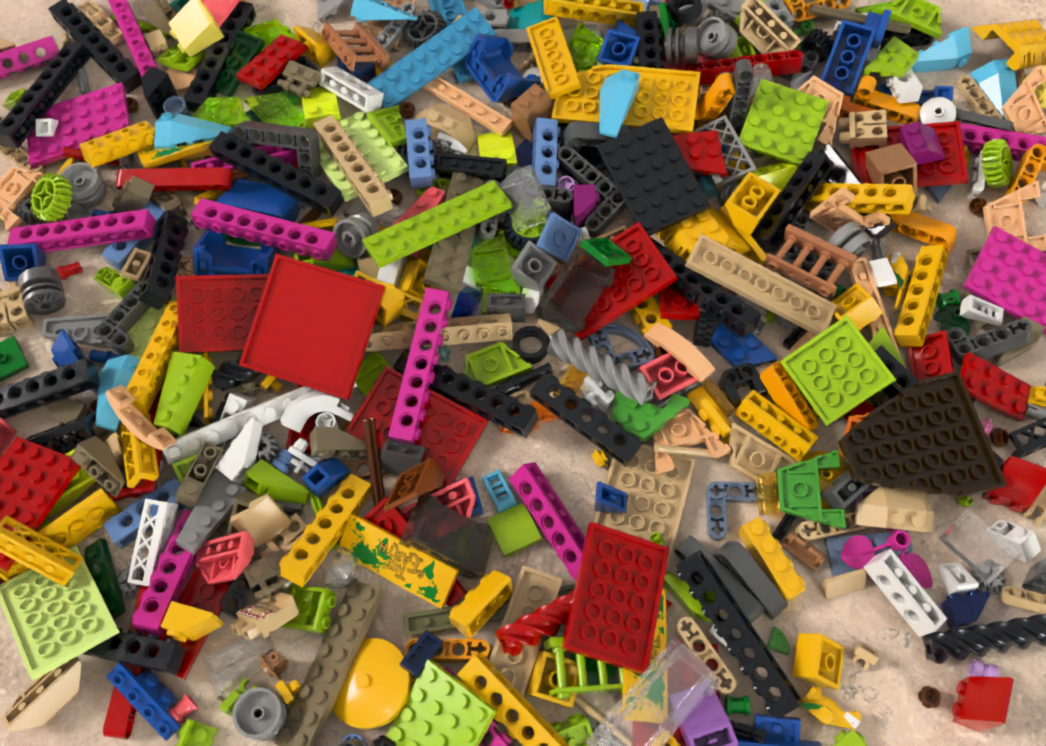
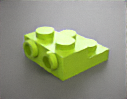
M292 585L289 595L293 596L299 615L281 627L325 635L326 629H329L331 625V618L329 617L331 608H334L337 602L335 592L322 587Z

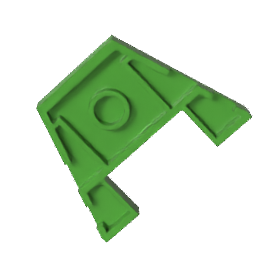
M616 391L610 420L618 422L624 427V431L629 434L632 433L640 441L646 442L662 429L669 419L676 417L683 407L686 408L690 401L688 398L673 393L664 408L648 402L641 406L637 401L625 397L620 391Z
M833 450L831 453L818 455L813 459L777 469L780 512L845 530L844 509H821L818 470H840L839 450Z

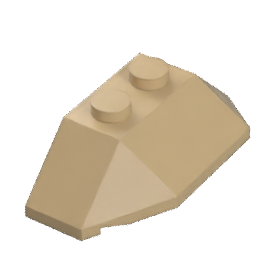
M746 0L741 5L739 33L761 54L794 50L802 41L761 0Z
M440 103L417 113L414 119L426 118L427 125H431V138L437 140L439 132H442L460 142L467 149L468 153L476 143L470 117Z
M878 487L863 500L856 503L854 525L933 533L934 511L923 493L896 491Z
M75 657L39 677L21 692L11 704L8 712L4 713L1 717L6 730L11 732L43 726L67 702L71 701L79 692L82 665L79 658Z

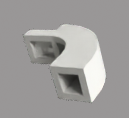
M312 391L292 401L284 411L280 421L281 425L300 433L307 419L317 412H331L350 422L354 413L350 405L344 402L339 404V397L321 391Z

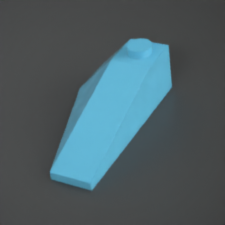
M354 0L350 14L356 17L357 21L366 23V20L409 21L417 20L418 18L406 11L399 10L398 7L390 6L389 3L382 0Z
M968 27L951 32L947 35V39L940 43L937 40L926 51H918V60L911 67L913 72L952 70L965 66L972 54Z
M1009 59L993 60L970 73V76L1002 115L1003 119H1005L1001 108L1017 90L1015 71L1006 64Z
M623 69L605 79L600 89L599 134L617 138L639 90L640 73Z
M166 112L155 123L154 148H176L177 144L187 142V145H192L200 139H203L204 142L213 141L221 131L227 134L231 133L232 127L179 113L172 114L171 112Z
M128 354L107 360L99 376L100 386L98 389L95 426L116 432L121 420L112 409L106 392L119 385L126 389L141 358Z

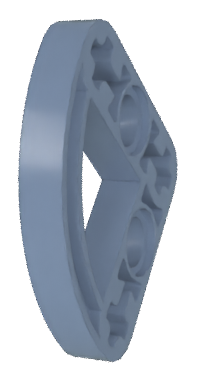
M613 323L607 324L596 331L600 334V342H598V338L594 333L588 336L591 346L596 348L598 355H602L598 352L599 348L605 347L608 349L609 352L607 354L612 357L614 364H617V361H619V364L623 363L622 360L625 358L631 359L633 364L628 366L630 371L637 370L640 366L654 360V351L648 341L637 331L629 327ZM607 334L627 338L635 343L639 349L615 355ZM645 354L646 356H649V359L646 360V358L642 357V355Z

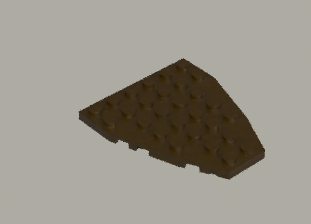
M959 371L921 379L896 397L891 398L871 411L838 441L852 481L896 491L961 497L1007 486Z

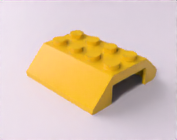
M1031 19L973 27V30L982 40L1001 38L1015 52L1006 62L1012 70L1046 65V30L1042 27L1040 21Z
M709 203L711 205L709 210L655 233L660 240L664 239L663 244L667 249L686 262L701 234L741 255L750 251V247L711 203Z

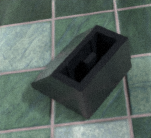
M151 66L141 77L144 97L155 119L158 120L165 113L163 109L164 102L170 97H178V94L169 74Z

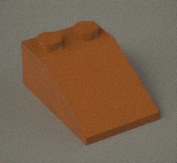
M432 457L399 475L383 510L387 512L411 503L416 499L420 500L432 491L437 492L443 486L445 473Z

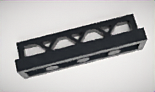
M438 152L435 170L440 178L451 179L453 171L462 172L484 181L496 180L500 184H504L506 178V159Z
M92 412L31 435L25 440L46 447L47 442L50 441L56 444L54 451L59 453L76 448L78 443L96 435L90 425L96 420V415ZM84 428L89 438L79 436V430ZM64 435L72 438L71 444L62 441Z
M1046 417L1008 434V437L1016 447V450L1011 454L1013 457L1021 459L1046 447V430L1044 436L1034 434L1035 427L1046 429V424H1044L1046 423ZM1017 435L1028 436V443L1022 445Z

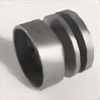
M677 27L676 36H673V28H668L665 38L667 64L673 65V57H676V65L680 64L681 57L685 58L686 65L698 64V27H686L685 35H681L680 27Z
M45 266L33 267L22 272L18 277L23 306L27 312L34 315H47L59 311L66 304L61 277L56 269Z

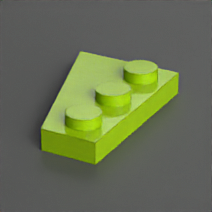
M398 105L367 112V119L391 148L407 144L404 125H402V117L399 113Z

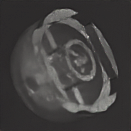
M339 546L324 586L337 590L345 589L351 585L353 580H358L361 569H358L359 560L354 552Z

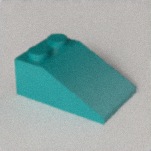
M538 0L510 9L508 29H526L529 26L555 16L544 15L543 0Z

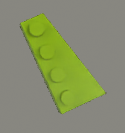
M172 351L153 424L158 428L164 427L171 435H184L215 366L202 355Z

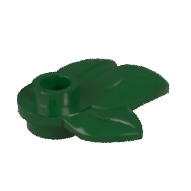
M959 306L951 307L949 310H939L933 317V320L941 323L942 331L946 330L947 332L952 327H959L964 330L967 336L970 334L971 326L966 320L967 318L956 315V313L960 315L961 307Z

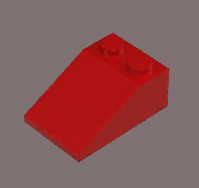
M1010 456L1000 465L1007 486L983 492L982 499L988 500L994 505L1008 507L1011 511L1023 513L1032 506L1046 485V468Z
M969 676L959 681L956 688L958 699L952 707L953 723L977 732L1005 724L1014 679L1011 677Z

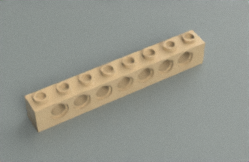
M330 115L314 122L313 126L319 140L372 217L393 209L391 202L393 196L390 190H386L382 179L378 180L376 171L371 169L368 160L364 159L361 150L356 148L353 139H350L347 131L343 130L340 121H336Z
M510 313L448 318L447 328H443L442 335H444L443 345L513 340ZM417 321L390 323L386 327H383L381 324H374L365 352L411 348ZM429 327L427 332L435 331L436 327Z

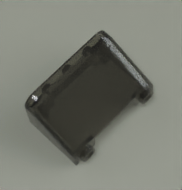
M577 245L572 256L548 292L538 303L533 316L572 333H576L577 330L581 332L587 323L584 319L605 287L610 288L616 279L612 277L616 270L610 266L606 267Z
M432 495L419 498L398 544L409 548L411 544V546L417 548V551H424L460 569L459 572H463L461 576L468 580L482 579L487 569L494 532L491 531L492 528L484 523L479 524L439 503V499Z

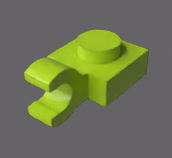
M247 678L243 679L240 686L233 690L218 708L231 716L235 702L241 694L247 691L246 685L250 680Z

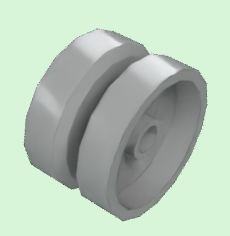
M718 17L706 18L698 25V51L711 60L725 59L732 54L737 44V33L733 27Z
M77 162L71 164L60 173L72 185L71 191L73 194L71 198L73 200L70 203L77 202L82 208H85V206L91 208L104 199L107 191L106 185L97 170L88 163Z
M359 212L337 222L333 229L338 243L337 248L344 256L349 258H358L368 253L362 239L380 232L376 220L369 214Z
M850 221L841 227L828 242L856 255L858 259L868 250L873 239L866 232L860 233L861 227L854 221Z
M261 687L249 689L241 694L235 702L232 712L233 724L237 731L247 738L259 741H267L277 737L285 726L289 715L288 705L284 699L276 692Z

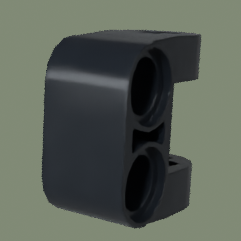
M743 363L724 371L721 375L718 386L729 409L740 406L741 399L736 389L746 385L749 386L751 391L755 390L761 396H767V389L753 364ZM742 372H747L750 377L744 376ZM724 378H729L732 384L727 383Z
M244 574L239 575L236 580L230 581L219 602L220 610L234 620H237L236 612L241 610L249 592L255 593L260 591V586L258 585L251 589ZM238 579H243L246 583L242 591L236 587ZM228 598H232L235 601V607L232 610H228L225 606Z

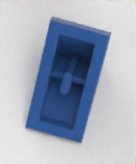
M597 482L594 511L626 513L627 493L603 482Z

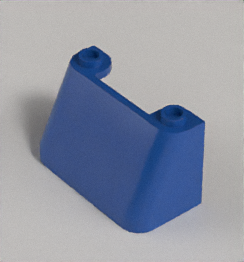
M483 34L476 35L468 50V54L465 56L464 62L469 72L492 102L502 103L519 97L533 84L540 85L541 81L535 74H529L526 78H523L509 60L513 54V45L508 38Z
M244 178L235 180L231 184V189L226 190L217 200L218 203L291 222H296L303 204L267 184L248 181Z
M207 229L193 247L195 276L269 274L275 255L278 254L280 248L265 246L262 243L261 250L226 245V238L223 233H216Z

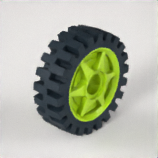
M524 199L521 200V204L516 202L506 212L504 217V232L508 243H512L514 248L518 247L519 251H522L529 240L537 245L550 213L556 212L552 211L550 205L547 207L546 202L543 201L540 204L538 199L533 202V199H529L527 203Z

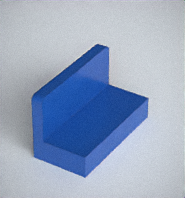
M885 9L882 15L868 12L864 25L877 29L871 45L872 48H879L892 12L891 10Z

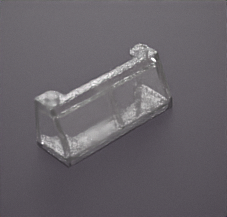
M674 636L587 739V745L664 746L702 698L708 694L710 696L715 694L719 688L718 676Z

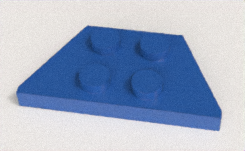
M718 322L710 346L732 367L743 363H751L757 367L762 363H774L777 361L778 357L752 333L741 338L725 325Z

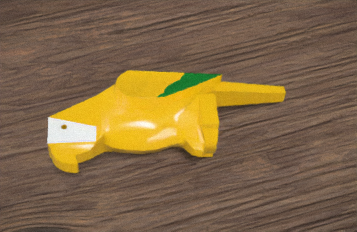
M892 253L886 258L897 279V284L882 286L881 288L886 296H897L894 309L898 311L902 298L905 296L907 285L910 282V274L902 253Z
M813 685L802 699L803 702L800 707L823 725L855 730L861 722V714L858 710H855V712H844L833 699L821 694L819 686L815 687Z

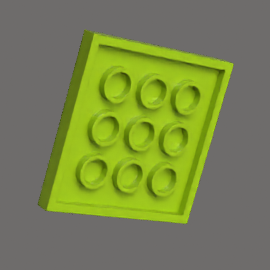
M761 79L739 139L746 149L800 166L806 155L813 148L829 101Z
M847 315L780 361L827 427L896 381L895 377Z
M427 659L424 669L409 692L406 705L393 721L386 737L395 741L396 746H479L498 710L435 661Z

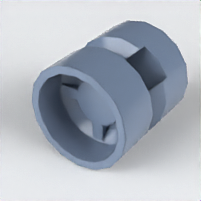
M170 97L163 104L165 113L171 112L172 114L179 113L191 116L184 99L181 97Z

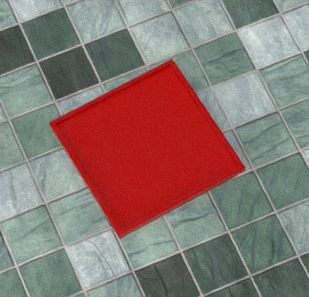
M276 254L239 365L349 400L386 286Z

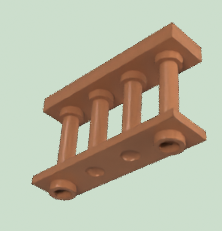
M328 22L324 23L322 38L350 71H354L355 62H374L381 70H387L390 54L361 22H355L352 30H335ZM348 45H359V47H349Z
M788 224L783 238L786 242L776 256L770 253L766 255L765 266L771 271L778 272L818 292L824 297L833 299L837 289L834 283L844 269L852 271L857 256ZM792 245L802 248L803 250L793 264L782 260ZM812 253L820 258L808 273L799 267L808 254ZM829 261L837 266L828 280L825 281L817 277V274L825 262Z

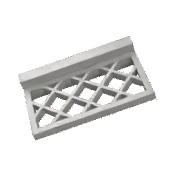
M726 115L695 130L693 129V133L717 130L718 134L722 135L720 140L721 147L730 148L728 155L723 154V158L726 159V171L734 172L732 177L724 179L718 174L710 173L708 175L717 193L721 192L724 186L745 177L749 171L752 173L757 171ZM725 122V131L716 129L717 125ZM726 136L734 138L732 144L724 142ZM733 149L740 150L742 152L741 156H731ZM728 161H737L736 168L728 167ZM741 162L749 164L751 167L746 170L739 169Z

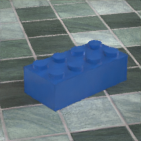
M843 20L821 80L844 93V95L850 96L851 100L877 29Z

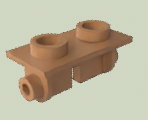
M794 530L781 544L783 548L814 572L827 557L811 543L801 540Z
M273 651L265 657L259 654L258 656L262 660L259 665L266 674L268 673L271 678L274 676L281 680L279 674L287 669L288 660L277 651Z

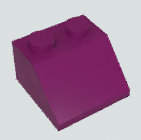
M921 122L900 126L899 143H902L917 162V165L945 159L934 128Z
M595 184L573 185V224L579 228L585 227V220L598 207L599 192L595 191Z

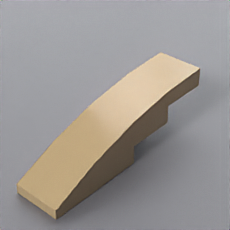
M87 0L76 7L79 12L81 11L85 15L87 21L93 23L96 30L102 32L106 40L109 39L112 42L113 46L125 39L122 31L115 25L114 21L92 0Z

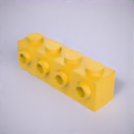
M145 120L81 143L79 145L84 160L94 168L154 146L155 127Z
M752 390L743 399L735 412V415L742 421L753 427L798 462L805 457L819 438L755 390Z
M759 516L742 525L738 531L740 538L756 563L782 594L787 603L800 596L806 590L805 581L794 571L791 559L787 556L785 557L781 550L780 542L773 538L768 524L762 521Z

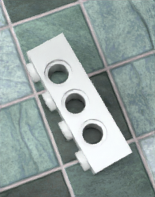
M911 68L904 77L881 76L884 78L887 87L891 90L898 104L919 101L923 86Z
M337 66L321 68L319 85L365 112L381 109L384 93Z
M891 549L875 555L863 567L919 637L936 632L947 620L946 616Z

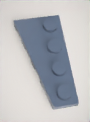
M883 532L861 535L868 538L872 543V548L885 544L888 537L893 533ZM855 535L825 538L824 542L832 577L857 570L848 566L841 558L845 542ZM911 542L907 546L908 550L905 551V554L913 551ZM886 547L874 553L875 555H877L886 550H889L890 548ZM892 550L897 557L900 556L901 550Z

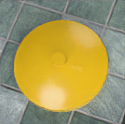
M366 638L363 640L332 708L341 721L359 729H376L391 722L402 711L412 687V674L400 667V662L405 657V654L396 645L379 638Z

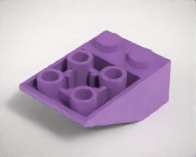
M710 681L668 695L686 746H739L732 725Z

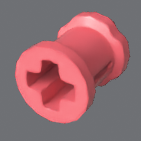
M185 694L183 696L184 699L175 707L168 709L179 724H182L184 722L183 719L193 710L199 709L195 701L188 694Z

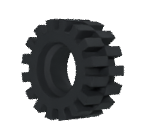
M813 29L802 41V49H805L803 52L805 54V52L810 50L815 51L819 54L818 62H823L831 53L834 39L831 40L832 36H828V32L825 31L823 33V29Z
M699 311L700 316L695 324L693 345L709 347L716 319L706 312Z

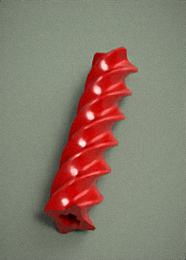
M574 590L569 594L556 598L551 604L537 608L533 613L523 615L514 623L499 628L495 634L501 643L503 653L518 656L522 652L524 645L536 646L540 643L543 635L555 636L559 632L561 625H567Z

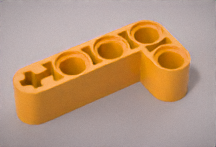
M782 0L790 14L794 16L795 23L818 17V15H813L809 12V8H812L813 4L824 6L825 3L827 7L842 10L849 7L851 0H818L804 4V0H794L793 2L791 0ZM836 1H841V4L836 5Z
M724 73L719 75L700 104H696L693 128H699L716 120L735 94L732 74Z
M862 77L852 103L875 110L886 109V120L906 125L918 122L920 105L913 102L898 104L895 97L874 90L877 83L874 77Z
M1035 144L1023 154L1004 196L1020 189L1021 187L1018 183L1024 187L1034 182L1039 170L1046 173V146Z
M912 211L910 215L889 214L897 224L891 230L893 232L930 245H944L948 256L956 246L957 230L948 223Z
M780 361L773 363L760 373L761 381L779 409L811 432L818 427L816 417Z
M418 639L408 641L405 646V656ZM441 639L444 641L442 646L443 652L438 656H434L432 660L436 663H468L474 655L478 654L477 650H479L480 646L485 650L482 654L489 659L491 654L490 646L484 639ZM457 646L465 648L464 653L460 656L453 654ZM468 646H471L472 649L471 656H469ZM412 678V684L415 683L417 678Z

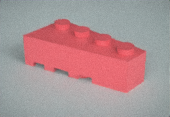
M430 186L393 225L444 203L446 198L445 191ZM422 249L410 255L419 259L422 255Z

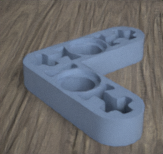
M711 482L706 489L707 534L709 538L713 541H721L727 533L726 502L759 503L766 495L765 487L760 483ZM713 488H716L719 492L717 496L714 495V492H710ZM725 488H727L726 497L724 496L725 492H723ZM738 488L741 491V496H732L730 489ZM754 489L761 493L758 497H755L754 493H748L747 497H745L746 492H753ZM714 506L719 507L722 514L714 516L711 513V508ZM715 521H719L718 529L722 531L719 535H716V532L712 531L716 526Z

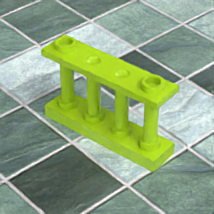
M550 637L544 641V650H552V653L555 654L558 688L550 690L549 696L557 695V699L571 698L570 694L619 691V695H623V668L618 667L620 684H608L606 663L597 660L600 685L588 686L585 656L576 653L579 686L567 687L563 654L565 650L561 649L564 637Z

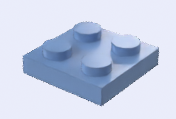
M550 213L536 247L564 263H569L582 229L556 213Z

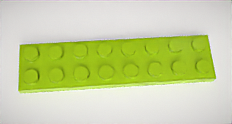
M493 180L362 239V242L378 268H381L512 208V203Z

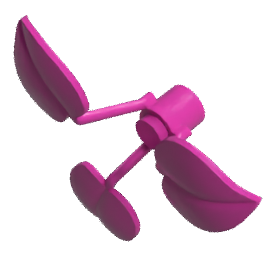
M886 528L887 532L893 534L888 537L885 544L872 548L871 541L862 535L852 536L844 544L841 558L848 566L857 570L862 569L875 556L874 552L886 547L894 551L901 550L899 560L921 587H933L931 573L925 561L915 553H908L904 557L905 551L908 550L907 546L911 542L909 534L905 531Z

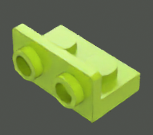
M576 713L569 716L568 720L550 724L570 746L597 745L589 721L584 713Z
M187 719L186 723L180 728V738L177 745L174 746H212L218 729Z

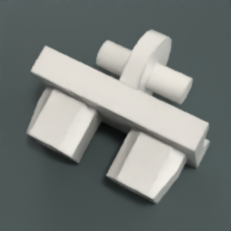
M589 376L585 377L584 383L580 387L581 395L592 404L593 408L596 407L598 410L606 412L609 405L613 402L615 394L611 390L603 392L601 390L603 382L597 381L594 378L591 379Z
M301 437L288 449V452L301 459L299 461L293 457L290 463L297 466L294 470L295 473H298L300 469L306 473L309 471L310 467L305 465L304 462L314 467L323 460L318 457H311L304 452L309 442Z

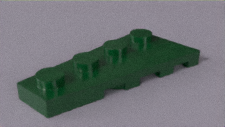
M238 29L235 33L237 36L235 42L232 41L230 47L232 49L230 56H227L225 60L226 67L221 71L215 87L218 93L229 98L233 96L242 82L238 80L236 74L252 61L266 44L263 39Z
M99 538L85 548V562L115 620L124 614L126 609L106 539Z

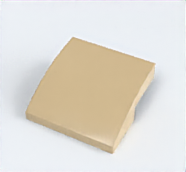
M266 494L249 502L248 509L231 516L230 523L239 532H248L254 539L253 547L257 548L282 532L291 523V519Z

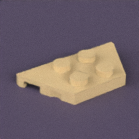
M730 424L729 446L731 451L729 454V467L751 481L767 487L777 479V469L798 463L797 460L737 424Z

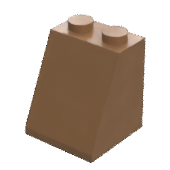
M533 84L511 103L512 131L532 146L533 127L536 118L551 119L553 105L548 92L537 84Z
M902 143L865 152L866 168L873 184L912 185L914 194H918L917 162Z

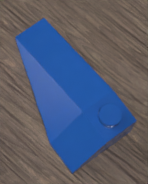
M64 329L61 330L51 348L54 355L52 360L55 365L59 367L69 365L79 359H86L80 347ZM99 387L90 389V391L98 396Z

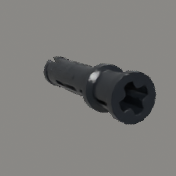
M546 363L519 377L512 376L506 382L497 383L495 385L496 389L505 396L518 392L523 387L539 380L544 373L548 375L553 374V370H550L552 366L550 363Z

